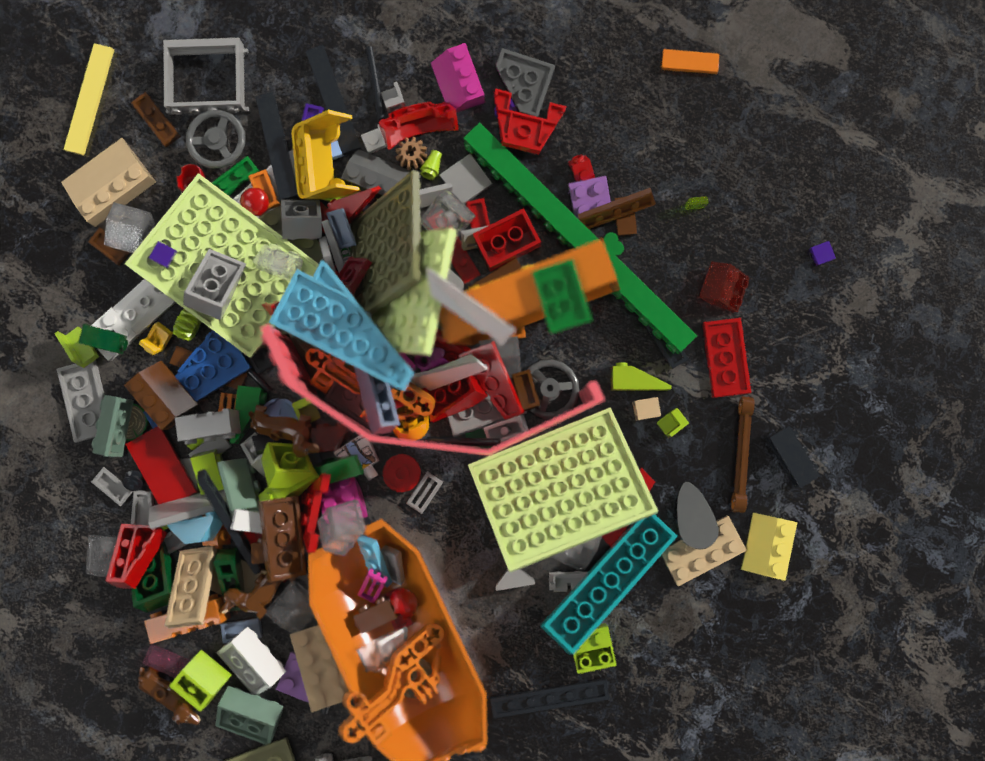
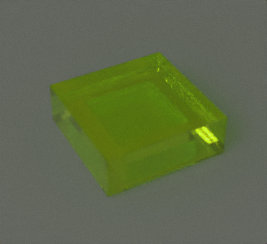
M708 197L689 198L685 203L686 210L705 208L708 204Z

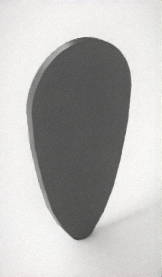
M690 482L683 483L677 499V522L680 537L687 546L693 549L709 548L715 543L719 534L715 516L703 494Z

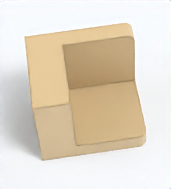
M658 397L632 402L636 421L661 416Z

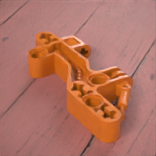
M314 345L306 352L307 362L318 369L309 384L326 394L336 381L352 393L361 394L353 365ZM315 352L319 353L317 358L314 357ZM409 382L405 391L409 390L414 393L412 398H408L405 395V391L401 390L399 392V388L390 385L393 400L397 399L413 410V413L408 414L406 412L397 413L399 421L407 420V417L428 416L433 412L435 406L434 398L412 382ZM427 402V403L429 404V406H427L426 408H424V407H423V404H425V403ZM365 409L359 417L362 418L364 416L367 418Z
M424 625L392 653L383 687L368 701L357 691L351 690L345 693L343 704L351 716L340 725V737L347 742L354 743L365 735L373 746L377 748L393 734L383 718L402 702L404 693L408 688L411 689L423 705L427 703V698H432L433 693H439L435 686L440 681L441 657H439V653L442 648L440 641L444 637V630L440 625ZM431 629L435 630L433 632L434 637L430 636L432 634ZM417 641H419L421 647L419 651L416 652L414 650V644ZM435 647L436 653L433 656L432 673L430 676H427L419 665V660ZM400 656H404V658H403L404 663H403V664H402V663H399V662L401 661ZM416 670L417 678L411 681L410 675ZM357 695L358 703L355 706H351L350 699ZM348 728H352L353 734L351 736L348 735Z

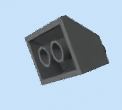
M358 149L348 161L341 179L344 180L345 185L357 186L360 191L380 186L381 190L375 195V197L380 198L409 174L410 170Z

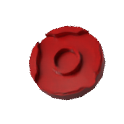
M407 454L392 456L383 467L385 484L396 492L412 490L421 478L419 463Z

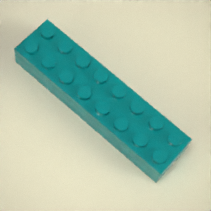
M655 514L632 523L544 620L540 627L568 654L573 655L676 539L677 535Z

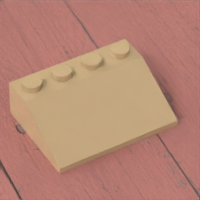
M121 138L61 183L84 219L96 227L156 183V181L126 141Z

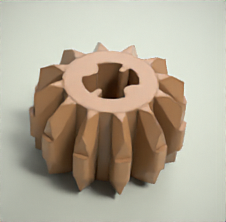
M413 137L410 142L408 138H405V144L399 142L400 148H397L395 151L399 154L396 156V159L401 161L400 165L402 167L407 165V169L410 170L412 165H414V168L418 169V163L420 165L424 164L423 159H427L428 156L425 153L427 148L422 146L423 142L421 140L416 143V138ZM413 151L414 156H410L409 152Z

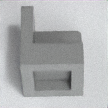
M394 82L395 88L381 93L388 114L405 107L397 82Z

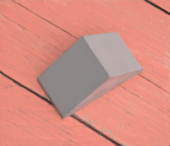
M507 568L496 584V591L534 585L535 581L533 577L522 569L510 573Z

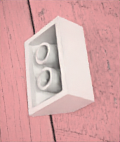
M248 627L216 652L252 694L258 695L267 690L286 672L282 663L274 658L269 648L262 644L257 638V634Z

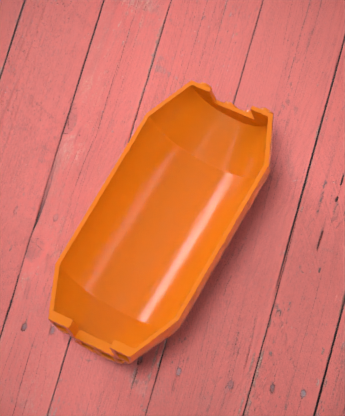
M380 519L316 550V553H309V605L349 691L354 690L361 693L368 701L382 689L391 655L396 649L426 624H437L444 630V637L440 641L442 648L439 653V657H441L440 681L435 686L439 693H433L431 699L427 698L425 705L418 698H408L404 695L402 702L383 718L393 734L380 744L377 749L391 761H448L451 759L450 756L456 753L461 755L465 752L470 753L474 751L476 753L483 750L487 744L486 691L420 551L383 519ZM361 535L377 540L380 550L383 546L387 545L401 551L405 582L402 585L392 582L388 588L383 587L379 596L396 588H405L412 591L418 601L417 610L411 616L413 625L395 632L390 621L364 634H361L360 630L356 628L353 616L359 613L358 609L367 604L370 607L375 605L357 595L369 572L357 541ZM371 578L363 591L365 594H367L372 584ZM375 585L370 595L371 597H374L380 585ZM431 629V632H432V634L430 635L431 637H434L433 632H434L435 630H433V629ZM417 641L414 644V650L416 652L419 651L421 647L419 641ZM433 647L421 658L429 662L431 666L436 648ZM400 656L401 661L399 663H404V656ZM356 695L352 697L355 704L358 703V697Z

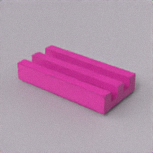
M370 568L357 595L375 604L388 577L384 576V578H381V573L377 572L375 575L373 574L374 570ZM371 578L373 582L367 594H365L363 591ZM376 583H381L374 597H371L370 595Z

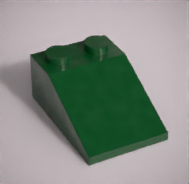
M164 540L137 587L132 589L133 607L146 613L168 605L171 597L175 569Z

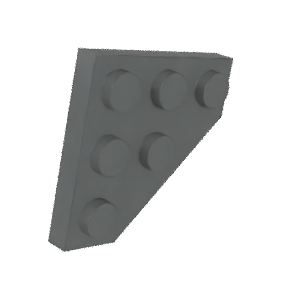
M502 48L496 69L508 92L512 93L511 98L518 112L539 117L555 65Z

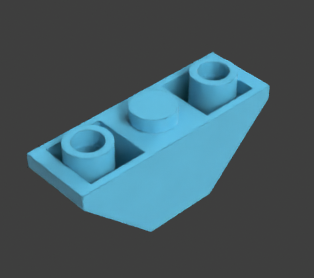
M207 512L206 517H202V515L192 517L188 520L185 519L167 524V527L184 544L214 540L223 523L216 512Z

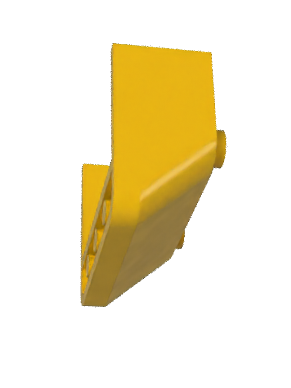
M327 110L294 125L292 129V144L297 193L300 198L308 200L340 198L359 191L357 186L345 185L343 179H334L331 143L335 142L340 136L339 124L351 120L352 115Z

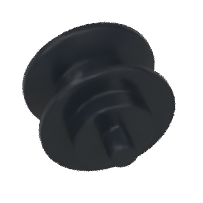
M131 470L125 474L123 486L127 490L138 491L142 488L145 479L141 472Z

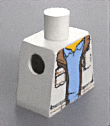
M359 435L334 452L336 457L357 455L368 481L378 476V473L372 466L379 461L372 442Z

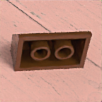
M159 361L140 371L124 385L161 430H170L176 425V417L186 416L199 405L163 361Z

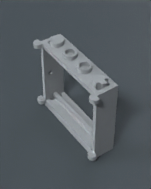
M240 38L164 40V107L167 114L181 115L182 112L201 114V112L208 110H223L229 113L249 112V107L244 105V55L248 54V49H244ZM236 53V101L174 102V55Z

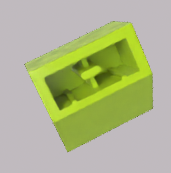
M606 623L600 624L573 654L577 674L616 666L609 628Z
M201 650L179 673L170 687L201 712L232 674Z

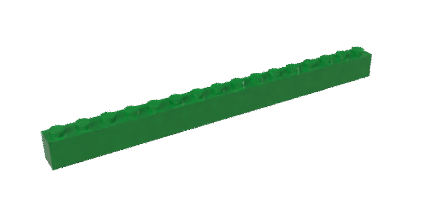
M481 123L476 125L464 137V148L470 154L474 153L478 157V162L483 167L487 166L491 170V175L496 180L500 179L509 193H515L518 196L517 200L523 206L527 205L531 209L530 213L537 220L540 218L544 222V227L550 233L554 232L558 236V241L563 246L567 245L572 251L599 240L514 155L502 146ZM604 245L620 290L612 294L617 299L621 298L626 303L625 307L630 312H635L643 325H649L653 329L652 333L659 340L662 338L667 343L666 347L672 353H681L697 335Z

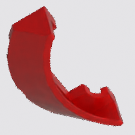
M425 102L402 107L389 113V118L379 121V127L388 150L405 140V138L419 134L459 130L456 109L447 102L440 104Z

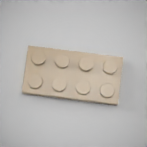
M729 516L716 521L719 534L715 543L709 548L693 549L687 546L681 539L669 545L661 554L677 586L747 551Z
M214 546L180 551L165 621L166 627L176 628L202 625L204 623L214 561L217 554V549Z
M317 625L290 634L311 712L343 702V697L348 692V689L320 626Z

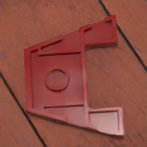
M495 89L494 100L502 146L539 155L564 114L566 106L550 102L547 117L544 119L509 110L512 93Z
M322 473L302 496V504L304 506L303 511L300 512L302 536L307 552L316 553L319 535L315 533L322 493H328L331 474Z

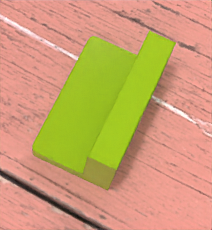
M76 327L67 335L57 331L55 335L73 363L85 368L99 358L94 347L78 343L82 330L80 327Z

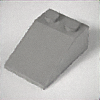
M209 249L184 292L183 305L221 320L232 299L246 263Z

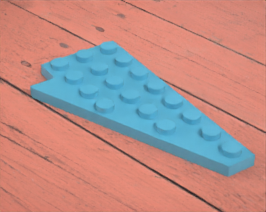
M321 260L313 277L296 269L269 323L405 391L414 372L329 265Z

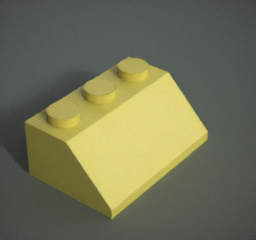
M753 513L746 544L747 551L744 553L741 570L786 580L797 522Z

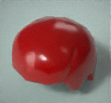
M185 165L181 167V174L176 176L177 186L183 193L198 173L204 178L205 175L197 165Z
M253 187L242 193L240 205L254 216H261L268 209L269 198L264 190Z
M397 588L391 593L389 598L394 606V613L402 614V620L409 619L418 607L416 595L405 588Z

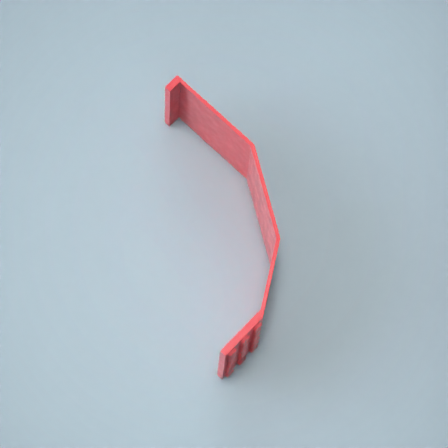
M269 324L261 327L263 332L260 335L264 345L269 346L272 352L269 354L271 361L274 365L277 364L280 369L278 376L283 384L286 383L287 386L369 441L491 456L605 400L597 382H591L578 392L583 406L490 450L381 438L376 434L371 435V431L318 396L315 387L309 384L311 381L310 376L291 338Z

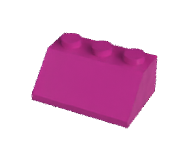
M465 43L447 49L431 62L444 101L450 103L456 109V113L485 103V95Z

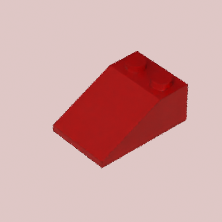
M475 375L431 391L422 388L435 400L433 412L429 415L431 422H436L471 408L488 397L486 390L483 391Z

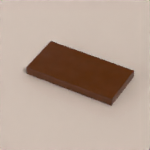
M298 496L258 501L267 582L307 575Z

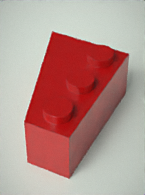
M121 524L106 582L117 588L135 589L168 533L160 527L150 529L149 525Z

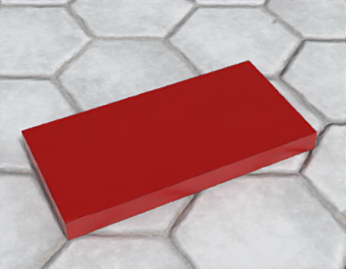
M741 318L703 322L702 327L712 398L750 394L751 386Z
M158 426L125 444L158 504L189 497L198 492L165 431L161 430Z

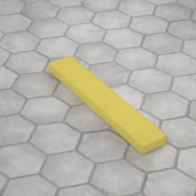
M99 44L93 45L64 150L66 152L85 155L114 49Z

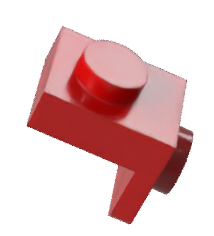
M577 155L571 161H568L569 166L572 168L575 182L595 178L591 161L587 156Z

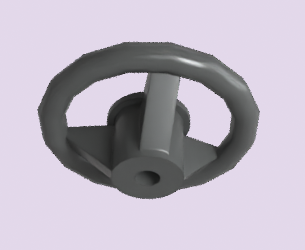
M208 110L198 115L190 123L186 132V147L190 156L199 165L208 168H223L232 164L241 155L245 146V131L241 122L233 114L223 110ZM211 117H221L218 126L208 129L204 137H193L196 127L202 121ZM229 122L234 125L238 133V143L232 154L228 150L229 140L227 139ZM194 146L209 148L215 153L222 154L225 159L221 161L204 159L197 153Z
M553 359L540 360L530 365L527 370L530 369L531 375L539 382L538 394L542 399L538 409L535 408L528 411L535 417L545 420L555 419L570 412L576 405L579 396L578 392H580L579 381L574 371L565 363ZM543 367L560 369L568 376L570 382L558 383L553 378H546L539 369ZM572 390L570 400L563 408L554 412H545L549 401L555 400L559 396L560 391Z

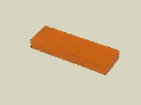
M663 49L661 70L707 74L718 73L719 54Z

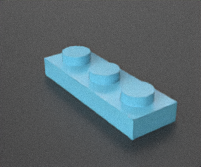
M361 535L357 541L368 570L370 568L373 569V574L375 575L377 572L381 573V578L387 576L388 579L384 587L388 588L392 581L377 540Z

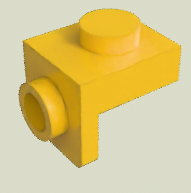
M156 322L148 336L140 340L139 345L146 352L155 355L165 349L173 332L160 322Z

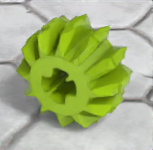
M183 309L175 321L173 334L182 340L191 341L196 333H198L202 321L186 309Z

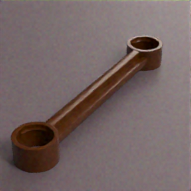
M741 396L738 405L740 420L735 486L731 499L732 512L745 513L747 508L746 483L751 416L754 413L755 406L753 397Z

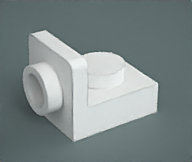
M379 124L377 129L361 135L369 154L387 147Z

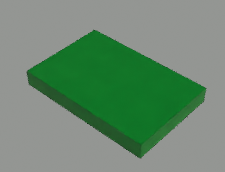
M573 258L532 271L550 334L592 321Z

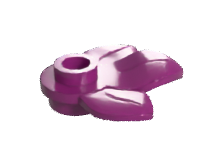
M432 347L431 355L416 354L414 358L415 365L421 369V372L449 363L443 358L445 350L440 347ZM421 358H427V362H423Z

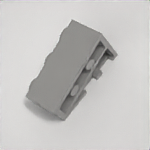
M227 408L219 412L210 411L205 414H193L175 418L177 440L184 442L185 445L196 444L199 439H204V442L216 441V437L223 436V439L236 438L235 434H241L239 410Z

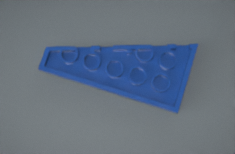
M214 330L207 334L206 339L193 351L175 375L196 402L201 401L252 369L244 353ZM144 411L143 413L145 414L152 428L157 427V424L152 420V418L147 414V412Z

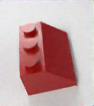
M524 208L472 234L490 272L541 246V240Z

